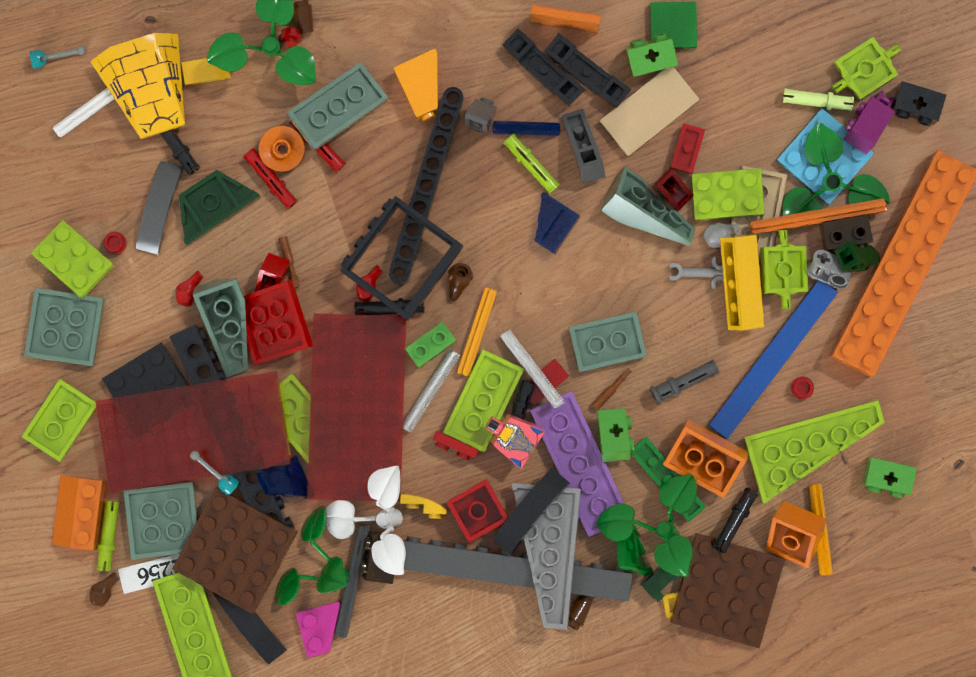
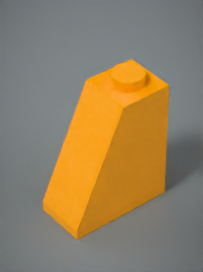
M432 49L394 67V72L417 121L421 119L423 122L430 120L438 112V55L436 49Z

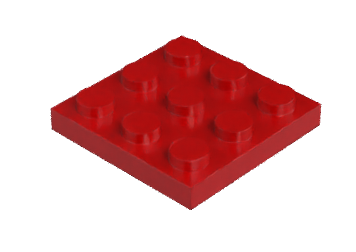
M292 280L244 296L247 345L254 365L313 347Z

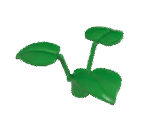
M257 0L255 8L258 17L263 22H271V35L262 40L261 46L243 45L241 35L229 32L219 36L213 42L207 55V62L224 71L235 72L242 69L247 63L248 54L245 49L263 51L266 56L271 58L283 57L277 61L275 68L278 75L284 81L296 85H309L316 82L315 61L311 52L302 46H293L285 54L281 52V45L278 39L275 38V23L285 26L293 18V0Z
M818 123L807 136L804 152L807 160L812 165H819L824 162L827 174L822 180L823 187L813 195L804 187L791 189L784 197L782 216L820 210L822 205L815 198L826 190L837 191L841 187L851 190L848 195L849 204L884 199L887 205L890 203V198L883 184L871 175L862 174L856 176L852 187L843 183V179L838 173L832 172L828 162H834L840 158L843 152V142L836 132L826 127L823 123Z
M688 474L676 476L664 482L659 492V498L664 506L669 507V521H662L658 524L657 528L639 520H634V508L624 503L608 507L600 515L597 527L608 539L615 542H622L628 539L634 531L633 524L654 532L665 542L657 545L654 550V558L658 566L672 575L688 577L693 558V547L686 537L680 536L679 530L674 526L675 520L673 519L672 511L674 509L675 512L684 514L691 509L697 494L695 477Z
M323 505L315 509L306 518L302 526L301 538L306 543L310 541V544L328 562L323 566L319 577L298 575L296 568L287 570L281 576L276 587L275 600L277 606H285L295 599L300 588V580L302 579L317 581V590L322 594L331 593L348 586L349 572L344 569L342 559L339 557L330 558L316 544V539L322 536L326 525V509Z

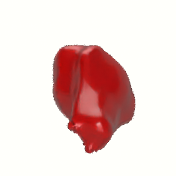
M375 265L362 279L377 289L376 280L383 271L378 265ZM356 284L357 297L362 301H371L373 295Z
M196 271L189 279L176 287L175 295L179 305L190 307L193 304L194 287L198 286L203 279L199 271Z

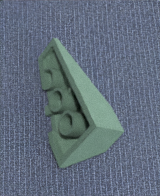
M624 166L606 194L601 211L619 223L689 246L692 243L695 228L676 210H670L662 202L664 198L660 194L655 196L647 188L649 184L642 177Z
M237 278L216 279L194 287V300L226 378L247 371L248 352L245 298Z

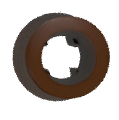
M308 0L294 2L293 19L301 35L314 31L312 4L309 5Z
M580 595L570 606L568 626L575 630H578L580 626L583 627L593 602L590 598Z

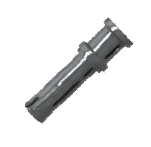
M712 359L710 362L675 379L669 377L666 382L656 387L650 386L649 389L659 406L662 404V401L672 396H679L682 390L718 374L719 370Z

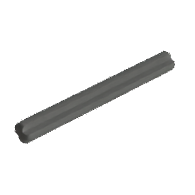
M366 524L358 525L348 571V586H345L335 631V636L341 638L347 637L361 575L359 573L360 562L364 560L366 552L363 550L364 539L369 536L371 529Z

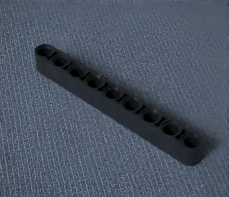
M457 87L447 88L443 93L409 204L414 209L415 204L424 203L426 211L421 215L427 219L430 215L463 107V93ZM450 94H457L460 100L456 104H450L447 101V97ZM443 116H451L453 118L452 124L449 126L442 125L440 120ZM436 138H444L446 145L443 148L435 147L433 143ZM429 160H438L440 162L439 167L436 170L428 169L427 163ZM430 181L433 184L432 190L429 192L422 191L420 189L421 183ZM407 214L389 269V277L396 285H404L409 281L425 231V227ZM412 224L420 228L416 236L407 234V228ZM405 246L413 249V254L409 258H403L400 255L401 249ZM402 268L406 271V276L403 280H396L393 273L396 269Z

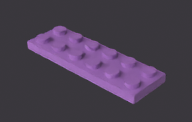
M571 391L561 396L564 403L559 407L554 408L550 402H547L530 410L536 425H539L545 431L542 438L558 473L570 482L567 488L581 489L579 518L588 537L601 531L597 527L600 515L608 507L624 502L606 463L602 462L600 450Z

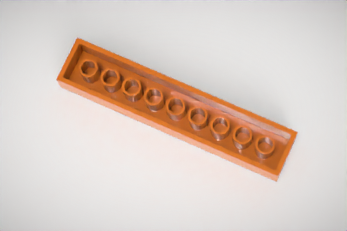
M940 150L935 151L931 155L880 255V261L874 266L829 357L869 378L875 376L976 179L975 168Z

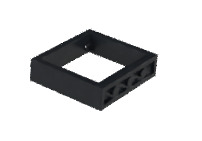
M395 196L393 199L389 198L381 208L384 212L379 218L374 217L367 227L370 231L365 237L361 235L354 244L356 250L353 254L345 256L340 264L342 267L340 272L409 322L464 247L456 239ZM398 208L451 246L405 309L352 272L358 261Z

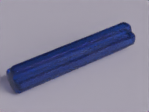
M493 121L492 131L494 134L558 136L560 134V123Z

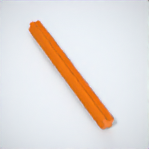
M884 199L752 221L750 222V231L753 235L785 230L882 213L886 211L887 207Z

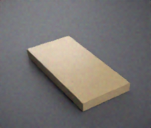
M670 67L661 71L599 122L625 155L629 157L700 99L676 69Z
M741 166V170L758 169L753 167ZM762 169L765 215L731 218L730 224H737L740 227L739 232L735 236L753 235L750 231V222L780 216L787 174ZM777 231L756 234L759 263H761L760 247H773Z

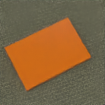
M532 5L530 23L598 33L601 16L596 14Z

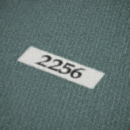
M180 554L118 569L123 593L126 594L153 587L152 581L178 573L172 568Z

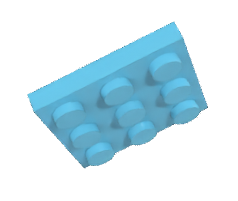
M823 108L776 160L812 193L823 187L822 180L827 174L824 162L819 165H812L807 160L804 152L807 136L818 123H823L842 139V155L838 160L828 162L832 172L838 173L842 177L843 183L848 184L874 154L870 150L866 155L843 140L848 131ZM841 187L837 191L826 190L817 197L828 206L844 188Z

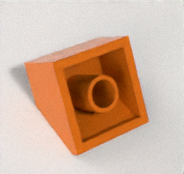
M783 501L773 516L766 551L809 568L823 536L827 519Z

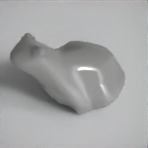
M719 222L710 224L704 232V239L710 247L720 248V238L735 236L739 232L740 227L737 224H722Z

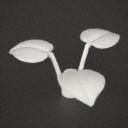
M392 466L373 472L368 480V493L370 497L377 500L376 505L384 510L380 511L377 516L354 517V505L346 500H337L326 508V526L334 537L346 539L354 532V522L376 521L381 528L386 530L380 535L381 540L373 543L372 558L375 564L384 572L393 575H403L406 557L404 542L398 535L388 534L394 531V527L400 526L403 520L402 513L393 507L397 503L400 493L399 466Z

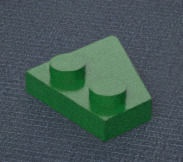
M633 525L634 531L632 535L625 541L616 542L618 568L644 576L653 574L652 567H646L642 555L646 551L640 541L637 528Z

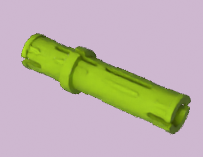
M512 134L503 143L517 157L516 161L518 163L521 162L549 194L560 185L532 155V150L530 148L527 149L515 134ZM517 147H518V148L523 152V154L531 161L530 163H529V162L525 159V157L517 150ZM533 165L543 174V176L547 179L546 181H545L544 178L535 170V168L533 167Z
M105 500L100 544H97L99 555L96 570L103 571L104 567V571H111L112 554L116 549L114 539L120 502L113 501L112 503V501Z

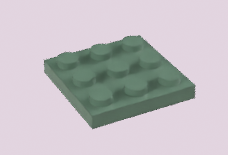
M35 288L24 356L94 367L105 298L86 295L81 299L74 293Z
M194 482L124 490L131 560L180 554L198 521Z

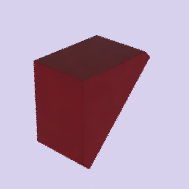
M671 167L652 187L677 212L693 197L691 191Z

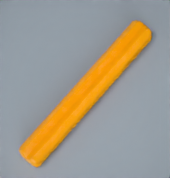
M484 288L457 369L458 374L469 376L497 294V291L494 289Z
M811 484L809 485L812 513L826 518L822 485ZM827 523L817 548L819 573L823 576L833 573Z

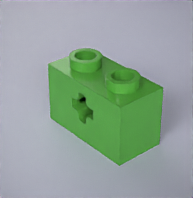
M660 33L652 36L653 39L651 40L637 39L631 41L630 45L626 46L633 77L678 65L671 35L666 36V33ZM649 49H653L655 52L653 58L647 55L649 54Z
M442 321L405 348V350L420 369L457 341Z
M625 408L598 410L597 420L602 462L630 460V452L634 451V439L629 437L628 430H632L631 416H626Z
M867 458L862 485L868 486L867 491L881 493L882 489L891 491L890 496L904 498V494H912L917 468L875 458ZM890 474L894 478L893 482L884 480V475Z

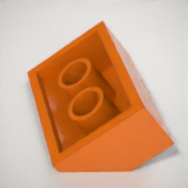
M687 419L678 433L663 465L680 475H693L696 484L725 498L747 461L748 451Z
M60 475L52 544L75 549L97 550V544L100 541L107 480Z

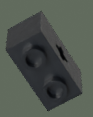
M902 81L897 87L891 109L895 111V116L899 118L909 119L911 117L918 119L917 122L919 124L931 126V124L937 123L940 119L946 94ZM916 101H919V105L922 106L918 110L916 109V105L913 104Z

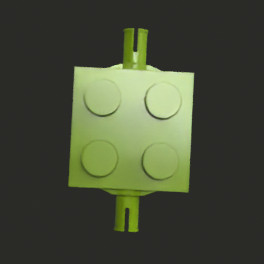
M874 37L868 39L834 62L842 79L831 85L832 90L835 89L834 93L837 94L848 87L852 90L858 101H860L899 75L892 65L891 58L901 52V48L896 43L885 51V49L879 46Z
M779 230L778 245L760 247L762 294L774 293L781 295V309H792L791 295L808 292L806 246L788 244V230Z

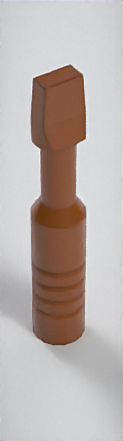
M287 236L281 237L278 240L283 258L290 260L288 268L290 280L293 281L295 288L300 287L299 279L293 266L294 259Z
M628 368L613 385L608 386L591 404L597 411L616 392L617 387L626 380L631 370Z

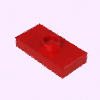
M553 359L541 370L547 377L545 380L548 379L547 382L550 381L548 384L551 383L550 386H553L552 388H556L569 377L568 373L556 359ZM537 384L530 400L534 406L545 397Z

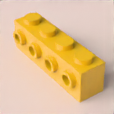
M738 235L720 238L728 330L743 331L764 327L757 236Z

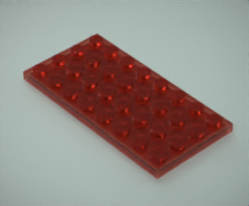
M313 314L307 499L377 501L372 499L368 493L369 477L379 469L399 466L400 493L397 502H400L406 320L403 317Z
M277 371L96 401L110 492L214 476L197 460L191 459L190 454L192 451L199 452L200 457L220 475L292 464Z

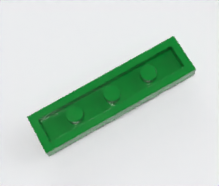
M647 436L634 446V451L630 452L660 489L668 479L680 476L663 465L665 457ZM696 495L691 509L682 515L690 522L707 507Z

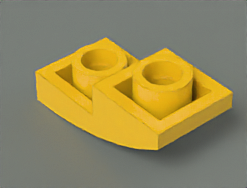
M401 494L400 504H406L405 508L418 509L419 504H424L423 514H428V518L442 519V514H447V508L433 500L417 495Z

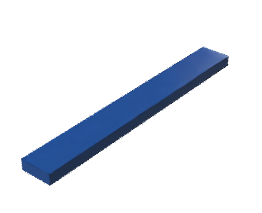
M819 280L815 283L709 423L711 428L724 438H729L838 294L835 289Z

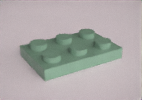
M637 312L569 327L579 372L647 357Z

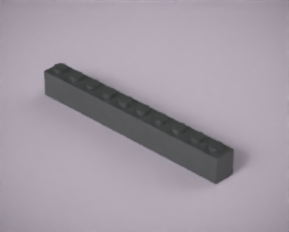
M407 536V540H403L406 550L404 570L535 588L527 553H522L520 557L510 555L502 549H499V553L489 552L490 548L476 546V550L466 549V544L453 543V547L443 546L444 541L430 540V544L420 542L421 538ZM574 561L572 594L629 602L632 580L631 572L618 568V566H614V569L611 570L604 569L605 564L591 562V566L581 565L582 561Z

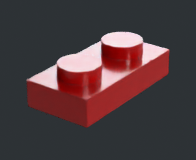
M685 123L682 124L671 168L693 174L705 129Z
M436 431L433 440L437 441L435 446L448 451L449 447L458 451L457 456L468 461L470 457L475 459L479 451Z

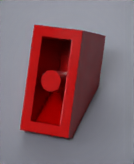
M268 253L259 270L255 292L285 282L290 260Z

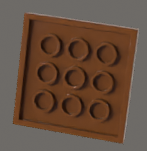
M215 487L172 569L249 613L254 614L298 531L232 494L225 495L219 487Z
M695 533L692 543L693 558L690 564L689 576L682 578L670 622L760 649L785 559L733 543L729 545L726 553H721L719 551L723 543L715 550L713 544L717 540L716 538Z

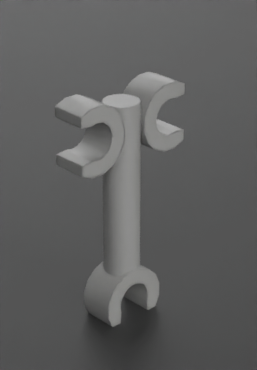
M716 257L711 259L713 268H682L677 263H671L669 268H676L678 274L676 276H669V280L676 281L680 277L714 278L710 286L711 289H715L716 281H722L724 284L723 267L717 265Z

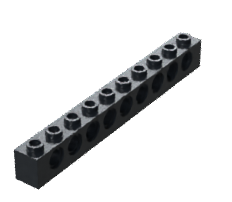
M193 325L171 335L170 339L231 472L239 481L238 487L245 502L266 514L270 512L276 513L280 522L295 529L290 516L286 518L282 510L285 508V504L281 496L276 497L273 490L276 485L272 476L265 473L263 467L266 466L263 456L261 453L257 454L253 447L257 445L252 433H247L244 427L247 424L246 419L241 411L237 412L234 405L237 403L232 390L228 392L225 383L228 382L223 370H218L215 364L218 361L213 349H208L205 342L208 340L203 327L199 329L197 325ZM193 345H199L201 353L198 357L194 358L190 354V349ZM207 365L211 373L209 377L204 379L200 376V369ZM217 386L220 389V396L213 400L209 395V391L212 387ZM223 407L228 408L230 411V416L225 421L219 417V411ZM232 428H236L240 433L239 439L234 442L228 437V433ZM242 449L249 452V459L245 463L238 459V453ZM251 470H255L259 474V480L255 484L249 482L247 477ZM261 491L266 492L269 496L268 502L264 505L260 504L257 500V495Z

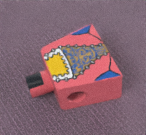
M510 414L506 415L503 422L491 416L485 425L487 430L494 433L491 443L520 469H522L545 432L539 425Z

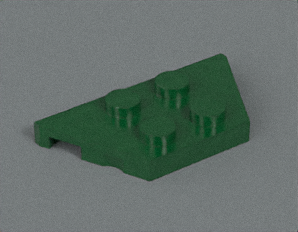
M215 170L178 195L184 243L187 246L261 196L238 181Z

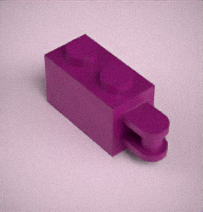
M881 90L876 98L871 96L866 103L862 101L855 111L858 114L857 118H852L845 128L848 133L843 140L867 155L895 111L890 107L895 99L893 97L890 99Z

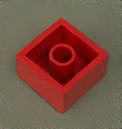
M487 479L446 501L469 543L505 523L508 519L507 513Z

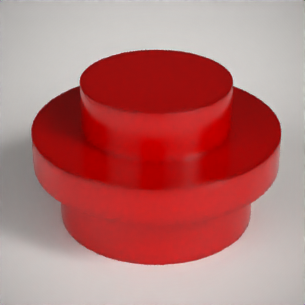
M284 28L279 35V41L286 47H293L302 41V36L296 28Z
M110 232L105 236L103 245L108 253L118 255L126 249L127 241L123 234Z
M797 377L791 383V393L797 399H807L814 392L813 382L807 377Z

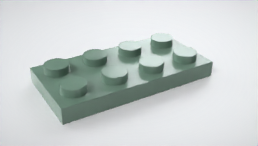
M360 62L289 110L287 116L315 151L385 103L388 97Z

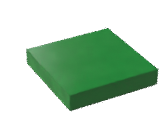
M650 2L651 39L656 34L666 33V36L671 35L674 49H696V2Z

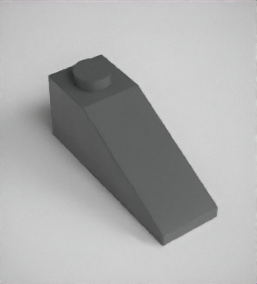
M482 97L480 100L474 99L465 115V127L487 136L497 107L493 105L494 102Z
M580 109L561 115L583 184L605 178L603 161L584 110Z

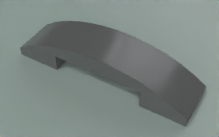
M164 161L160 162L144 208L136 249L159 255L171 203L182 175V166Z

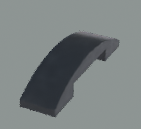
M517 29L502 44L536 80L566 105L570 106L585 91L569 74L563 72L535 46V43L521 30Z
M558 33L544 52L576 80L617 108L631 89L615 76H611L577 50L575 45Z
M551 468L511 513L493 538V541L511 555L526 538L525 535L552 502L559 498L570 482Z
M212 592L232 622L268 665L287 651L274 632H271L257 612L251 614Z

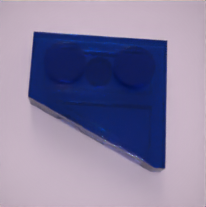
M543 192L541 194L535 242L555 255L580 219V215Z
M297 456L256 473L265 495L304 497V499L315 496Z

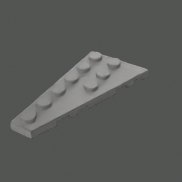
M511 483L516 506L519 505L535 485ZM566 488L525 535V547L544 628L568 630L581 489Z

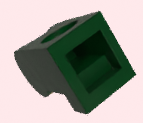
M849 241L835 250L843 271H866L870 265L880 261L879 253L872 245L857 247L855 241Z
M658 567L640 585L656 602H659L664 597L660 591L671 581L679 579L680 576L672 575Z

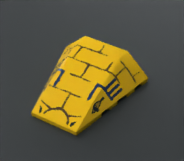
M152 33L110 46L90 61L140 139L185 126L178 34Z

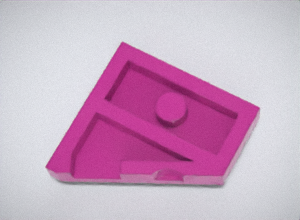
M340 601L296 612L307 658L331 651L341 605Z

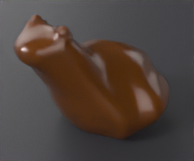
M456 263L448 270L449 297L452 301L460 297L463 290L473 279L471 268L463 263Z
M113 572L104 580L91 586L90 602L93 605L105 606L111 597L112 587L119 581L117 573Z

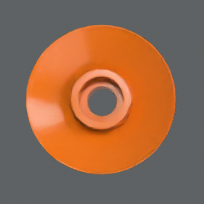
M276 126L264 133L259 142L261 160L268 168L278 172L294 169L300 164L305 153L302 137L296 130L287 126ZM285 146L287 148L286 153L280 154L278 152L279 148Z

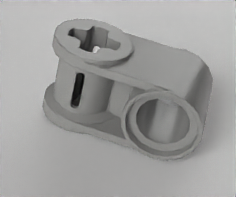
M817 250L813 255V261L807 264V274L811 278L827 283L837 289H844L848 286L852 272L842 270L836 255L826 250Z

